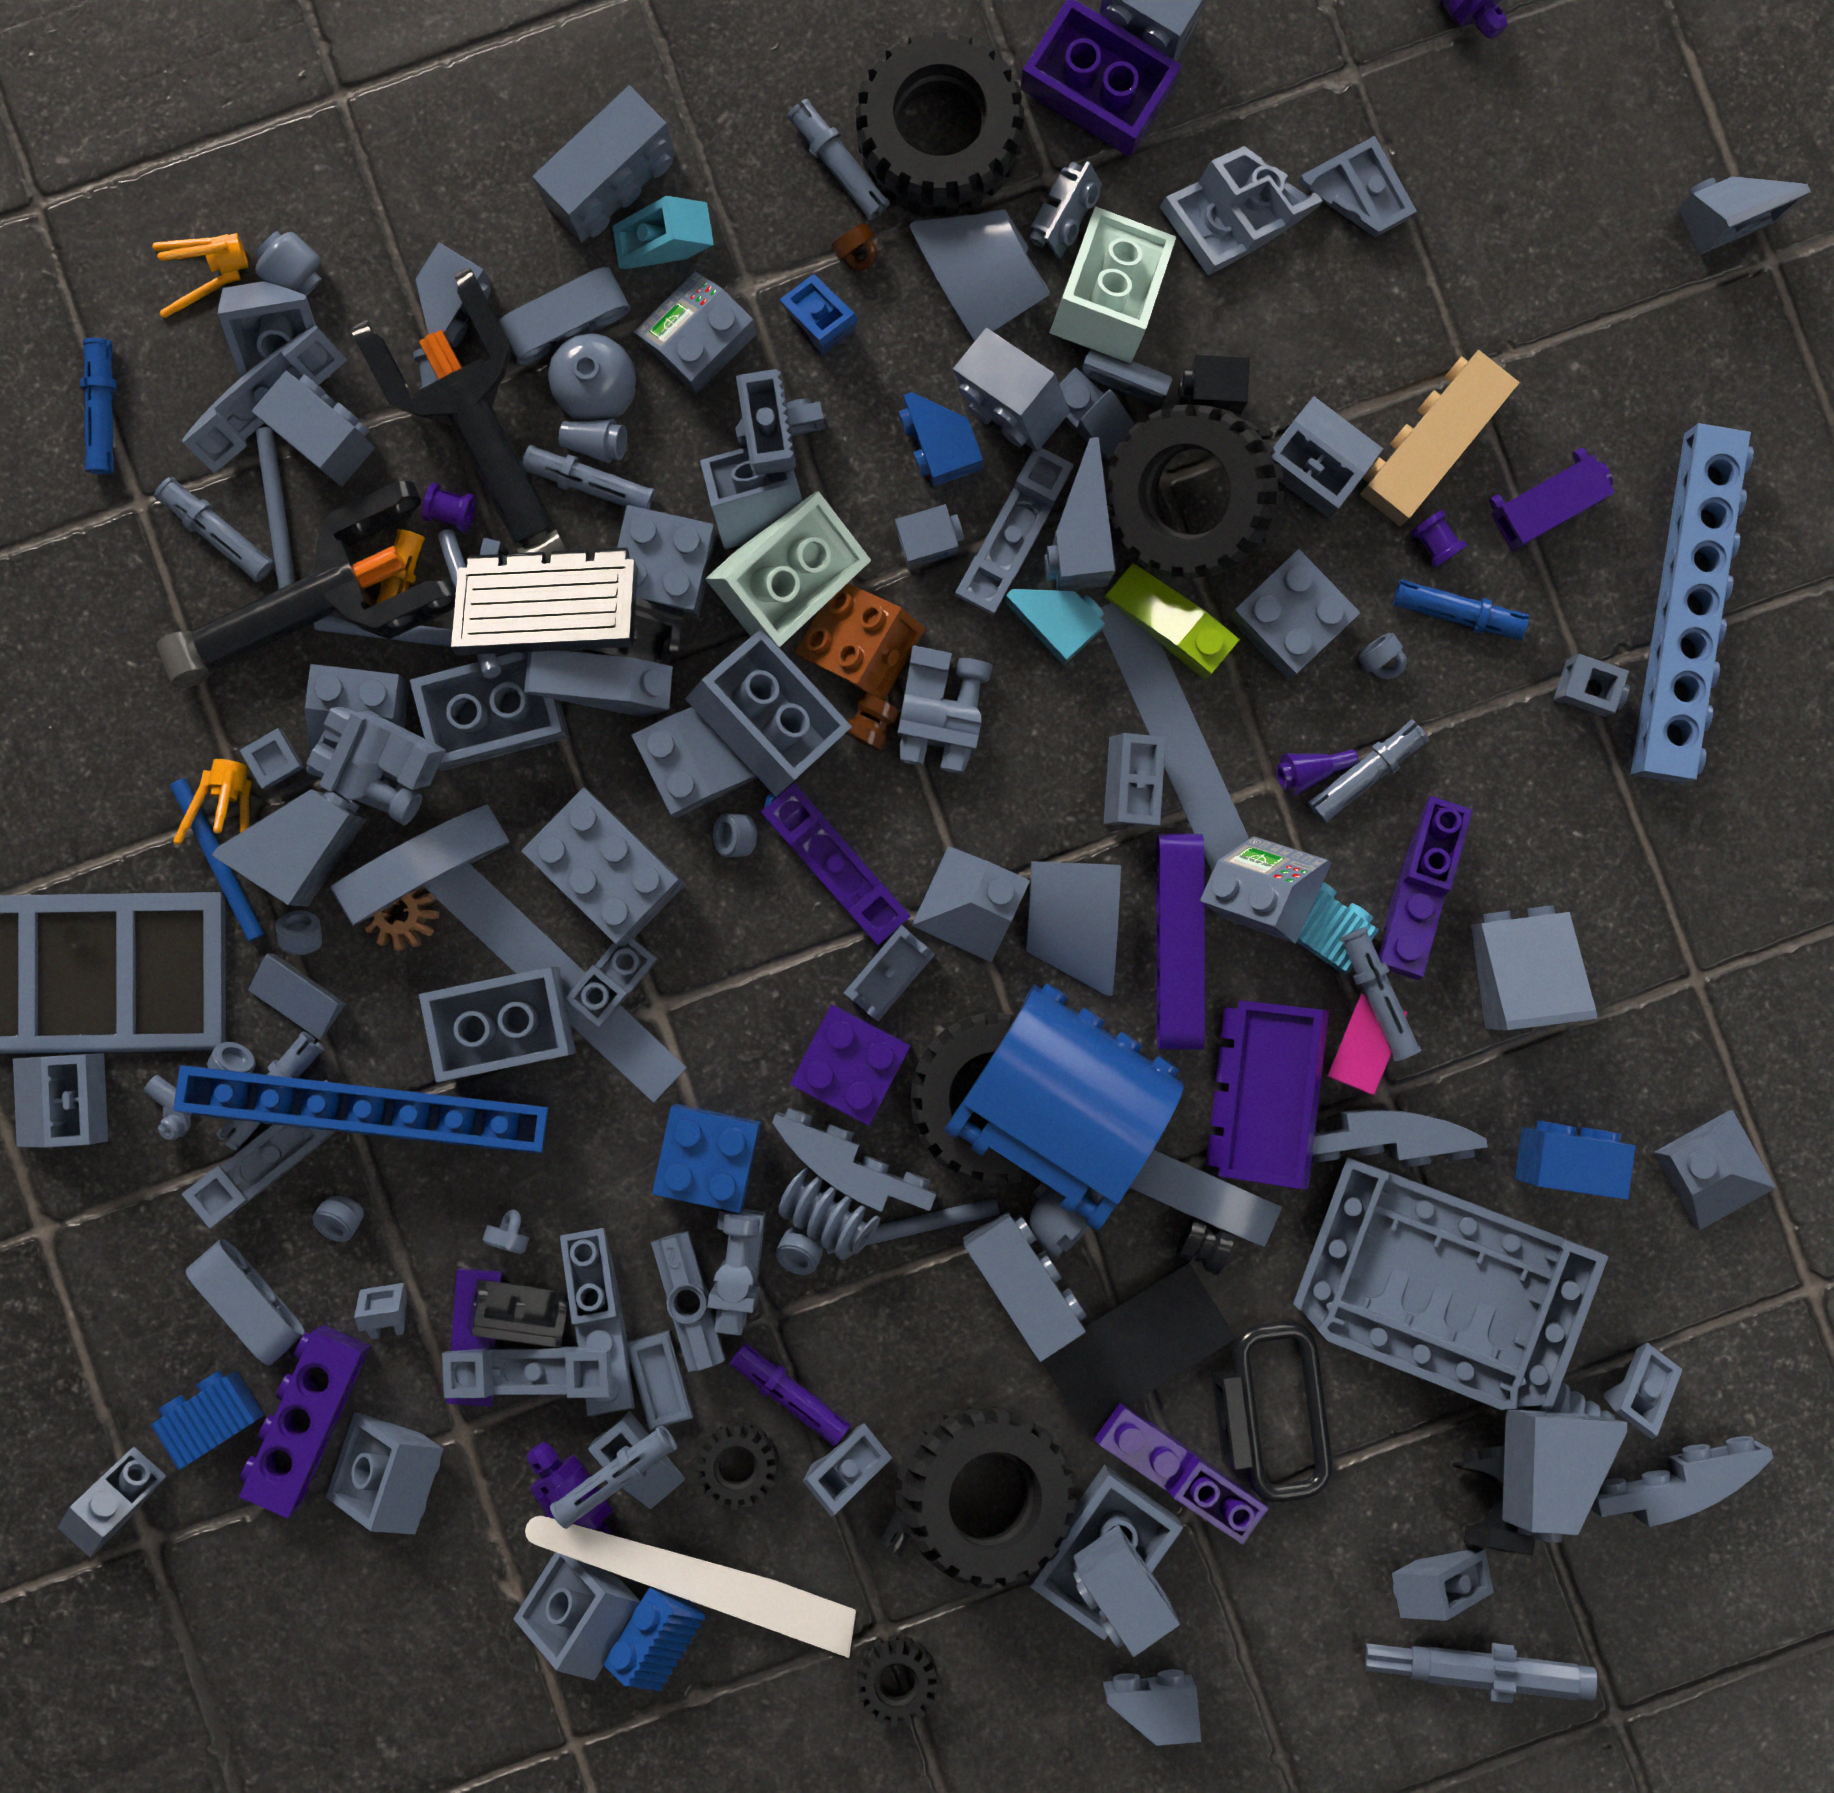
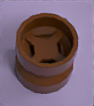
M863 692L857 703L859 710L855 718L848 720L852 728L845 734L881 752L887 742L886 732L890 726L896 725L901 711L889 703Z

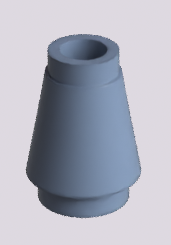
M614 419L563 421L559 430V445L606 463H610L612 460L620 461L625 454L627 446V430L624 425H618Z

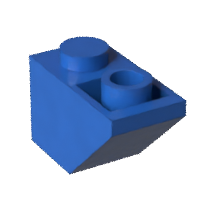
M913 392L903 395L905 409L898 411L906 436L914 434L919 450L913 452L921 477L929 475L934 487L982 470L983 458L968 418Z

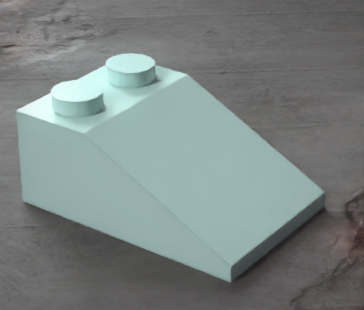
M1095 206L1049 333L1131 364L1147 328L1176 236Z
M814 492L738 548L705 580L750 636L754 635L759 629H762L780 647L856 576L871 559L820 492Z

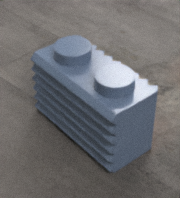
M773 369L736 376L753 475L758 476L793 470L797 464L781 372Z

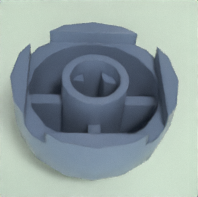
M594 333L576 335L562 343L551 358L548 371L551 394L562 412L575 421L616 419L625 413L634 400L636 392L635 366L625 349L609 337Z
M1042 1182L1033 1192V1195L1038 1200L1030 1212V1226L1041 1247L1054 1260H1057L1063 1250L1067 1252L1091 1227L1086 1224L1087 1219L1077 1212L1073 1211L1070 1214L1060 1208L1059 1203L1064 1195ZM1091 1187L1084 1194V1196L1096 1204L1103 1197L1102 1194Z

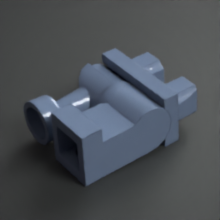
M913 645L898 729V739H901L900 762L923 766L927 745L944 748L940 770L963 775L970 758V753L975 754L981 727V714L978 710L980 684L990 680L993 665L977 659L959 658L956 675L963 679L957 701L943 699L952 653Z
M344 707L331 708L324 722V729L340 737L335 749L324 743L317 744L311 751L306 763L309 768L322 777L319 786L330 792L335 790L346 799L353 800L367 797L389 807L391 819L402 825H407L416 815L422 802V794L414 789L431 785L446 749L381 718L380 715L371 710L355 712ZM386 771L397 777V782L406 787L399 791L381 780L384 772Z
M723 1209L719 1211L717 1229L723 1230L729 1237L726 1258L716 1272L713 1280L716 1283L710 1291L707 1308L717 1309L714 1332L742 1335L743 1327L746 1326L747 1312L753 1313L758 1302L760 1287L754 1286L760 1268L766 1219L765 1211L743 1209L740 1213Z

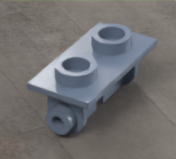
M1086 161L1084 167L1077 163L1071 162L1069 167H1064L1061 170L1048 195L1051 200L1060 203L1058 208L1044 203L1029 228L1031 232L1029 240L1038 247H1044L1047 242L1055 256L1060 260L1067 247L1076 240L1082 220L1089 208L1096 204L1100 195L1102 183L1091 163Z

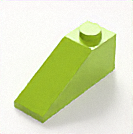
M1134 563L1131 564L1105 596L1109 602L1204 680L1213 673L1240 640L1205 610Z

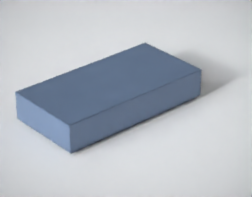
M671 1330L627 1342L626 1346L649 1430L656 1429L660 1425L666 1426L693 1418L694 1415Z

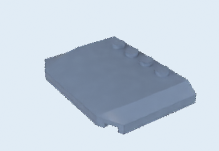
M1347 1157L1293 1304L1304 1313L1328 1342L1500 1410L1538 1405L1547 1407L1554 1405L1609 1256L1382 1168Z

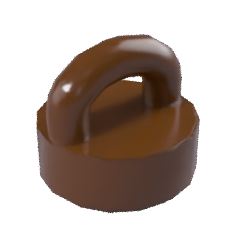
M861 223L832 243L831 249L839 261L845 259L853 270L864 271L870 268L876 260L877 248L872 241L876 236L867 223ZM864 247L866 256L858 260L854 253Z

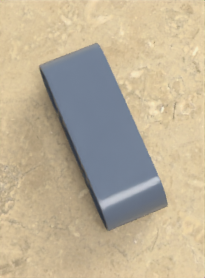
M602 267L509 312L499 320V323L513 348L512 355L518 365H527L556 352L562 343L576 335L594 333L621 319L630 311V306L612 270L609 267Z
M219 1239L187 1267L186 1275L191 1283L262 1363L272 1365L305 1334V1329L297 1317L229 1241Z

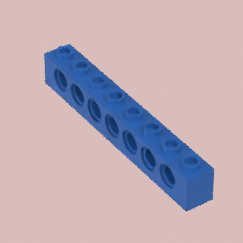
M180 1065L173 1111L187 1115L542 1155L549 1112L548 1107L184 1065Z

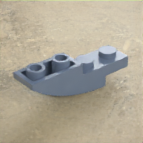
M792 1108L787 1109L786 1115L780 1112L775 1114L772 1123L784 1141L809 1168L837 1190L880 1212L884 1208L888 1195L925 1210H931L936 1197V1191L929 1188L931 1181L907 1171L904 1178L888 1173L889 1164L872 1157L864 1156L863 1162L854 1160L860 1144L852 1140L854 1132L829 1123L827 1130L811 1124L812 1116Z
M1359 1109L1339 1111L1341 1129L1315 1133L1313 1156L1314 1162L1337 1160L1341 1158L1340 1151L1357 1149L1358 1155H1372L1385 1152L1384 1144H1388L1390 1157L1404 1160V1166L1410 1167L1430 1164V1156L1447 1153L1448 1160L1475 1157L1474 1149L1487 1148L1488 1146L1486 1138L1467 1128L1445 1120L1412 1112L1388 1109Z
M605 1228L561 1235L560 1242L572 1325L576 1328L578 1347L610 1350L612 1396L609 1398H585L587 1415L592 1417L635 1409L629 1371L631 1361L626 1346L628 1340Z
M1749 1436L1730 1438L1726 1440L1727 1446L1710 1449L1709 1445L1704 1444L1687 1446L1682 1449L1683 1454L1669 1456L1672 1474L1666 1470H1655L1642 1474V1480L1626 1482L1622 1478L1604 1480L1591 1510L1600 1517L1635 1512V1517L1648 1527L1673 1522L1698 1513L1739 1490L1773 1459L1772 1450L1756 1440L1754 1441V1438Z

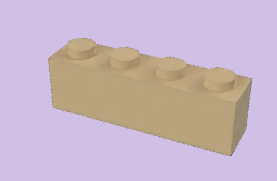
M1479 349L1469 361L1462 356L1444 377L1451 382L1444 392L1440 395L1437 391L1433 390L1417 410L1423 415L1422 419L1414 428L1406 423L1390 443L1396 449L1386 462L1379 457L1362 477L1369 484L1360 495L1399 527L1413 515L1520 383Z

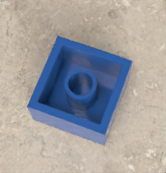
M681 1104L672 1105L652 1194L740 1213L744 1208L762 1122Z
M1538 1120L1536 1129L1522 1127L1515 1174L1516 1180L1539 1187L1629 1199L1636 1145L1622 1143V1134L1581 1127L1580 1135H1576L1577 1127Z

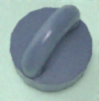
M1387 633L1373 641L1359 654L1358 661L1367 672H1373L1377 677L1383 679L1399 676L1405 671L1407 666V658L1401 650L1403 645L1394 633ZM1394 658L1396 664L1393 667H1382L1384 664H1386L1388 661Z
M740 813L722 814L717 819L713 829V841L717 851L724 857L750 855L757 842V828L753 818L750 815Z
M292 911L277 920L275 925L277 941L283 951L290 954L305 955L313 953L321 947L320 919L315 914L308 911Z
M224 1042L218 1044L213 1049L207 1065L210 1069L253 1073L256 1062L253 1054L243 1045L234 1042Z
M342 1195L331 1196L320 1204L312 1219L314 1226L322 1235L337 1242H346L352 1238L364 1217V1210L360 1203L350 1197Z
M512 1209L504 1215L500 1228L487 1225L482 1240L485 1244L522 1254V1252L525 1253L529 1237L518 1234L521 1225V1215L517 1210Z
M792 1227L785 1232L775 1255L778 1262L786 1270L795 1274L806 1275L816 1270L824 1248L819 1238L814 1240L808 1237L807 1229L801 1230Z

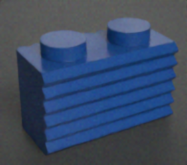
M219 1370L196 1385L200 1391L196 1396L186 1401L181 1394L158 1409L162 1417L150 1424L178 1471L264 1416V1411L260 1408L254 1395L250 1393L249 1387L246 1386L245 1381L237 1370L225 1377Z
M650 1586L618 1640L611 1648L603 1665L625 1687L662 1691L663 1684L668 1683V1676L673 1675L672 1668L677 1667V1660H681L682 1652H686V1645L691 1644V1637L696 1636L695 1629H699L700 1622L705 1621V1614L690 1600Z

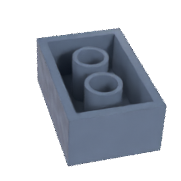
M629 85L541 167L532 178L546 207L583 243L589 236L593 238L602 233L610 222L609 217L621 206L623 208L630 206L641 194V187L651 177L658 178L662 176L672 165L673 157L676 154L667 123Z
M759 629L705 676L685 698L776 797L852 728L846 719L762 629Z
M515 652L497 657L501 673L494 678H485L480 663L476 662L410 680L424 738L446 749L438 767L439 770L445 771L570 738L560 700L524 693L528 652Z
M584 787L522 850L615 944L626 947L628 942L686 885L611 810Z
M547 967L419 994L436 1082L576 1054L559 967Z
M1005 1209L1000 1215H996L963 1237L965 1248L1040 1362L1086 1332L1081 1320L1087 1317L1070 1288L1061 1292L1056 1282L1062 1277L1046 1251L1044 1250L1037 1255L1031 1246L1037 1239L1021 1213L1013 1217L1009 1210Z
M1104 1464L1076 1504V1512L1070 1513L1066 1518L1065 1523L1071 1525L1072 1528L1067 1539L1059 1536L1054 1546L1060 1552L1052 1561L1046 1558L1041 1559L1037 1563L1041 1571L1029 1578V1584L1033 1590L1103 1640L1106 1639L1108 1634L1102 1625L1104 1621L1099 1614V1611H1101L1100 1607L1096 1606L1091 1610L1076 1587L1078 1583L1073 1576V1573L1077 1571L1074 1555L1119 1525L1152 1573L1183 1529L1175 1514Z

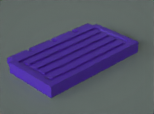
M1239 1000L1238 1009L1224 1007L1221 1038L1234 1039V1048H1219L1216 1082L1229 1083V1091H1214L1211 1126L1223 1127L1224 1133L1223 1136L1209 1134L1206 1165L1219 1167L1220 1177L1297 1189H1309L1329 1017L1328 1010Z

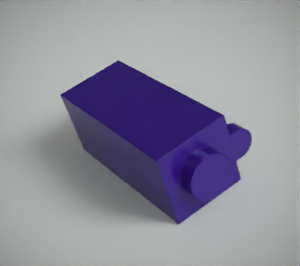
M1581 447L1572 453L1575 465L1507 503L1498 494L1490 498L1489 504L1493 510L1491 516L1511 551L1514 552L1614 494L1615 491L1612 487L1613 478L1607 466L1602 462L1598 463L1594 454L1589 456L1586 450Z

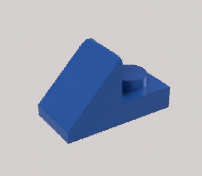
M815 274L779 299L785 311L806 331L820 355L826 353L850 335L856 328L858 318L855 313Z

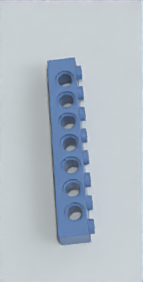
M1698 423L1684 433L1631 775L1686 783L1697 780V774H1701L1704 769L1706 750L1702 748L1704 731L1709 729L1713 718V707L1708 705L1711 688L1715 687L1720 673V664L1715 662L1717 646L1722 643L1725 637L1727 627L1726 619L1722 618L1724 602L1729 600L1733 589V576L1729 575L1731 559L1736 556L1740 544V534L1735 532L1737 518L1742 514L1747 500V492L1742 489L1744 473L1749 471L1754 454L1753 447L1749 446L1751 435L1749 431ZM1708 467L1719 471L1722 477L1721 486L1711 482L1708 477ZM1702 510H1707L1714 516V529L1705 526L1702 522ZM1696 552L1703 554L1707 558L1709 563L1707 572L1701 571L1695 565L1694 555ZM1689 595L1695 596L1701 602L1702 612L1700 615L1692 613L1688 608L1687 599ZM1682 638L1689 639L1694 644L1695 655L1693 659L1686 657L1682 653L1680 647ZM1676 681L1684 683L1688 689L1689 695L1686 702L1680 701L1674 694V684ZM1670 724L1676 725L1681 731L1682 740L1678 746L1671 743L1667 737V728Z

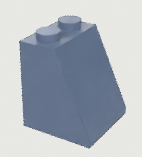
M309 790L217 847L212 856L285 904L309 907L367 819L357 813L360 805L354 800L343 798L342 795L335 791L330 792L327 790L325 793Z
M1554 905L1527 908L1528 917L1511 919L1510 911L1483 914L1484 923L1471 925L1485 1029L1514 1030L1597 1019L1596 1007L1570 912L1555 914Z
M1507 1409L1502 1520L1518 1526L1519 1534L1532 1535L1533 1540L1562 1542V1534L1579 1535L1626 1436L1627 1422L1593 1414Z

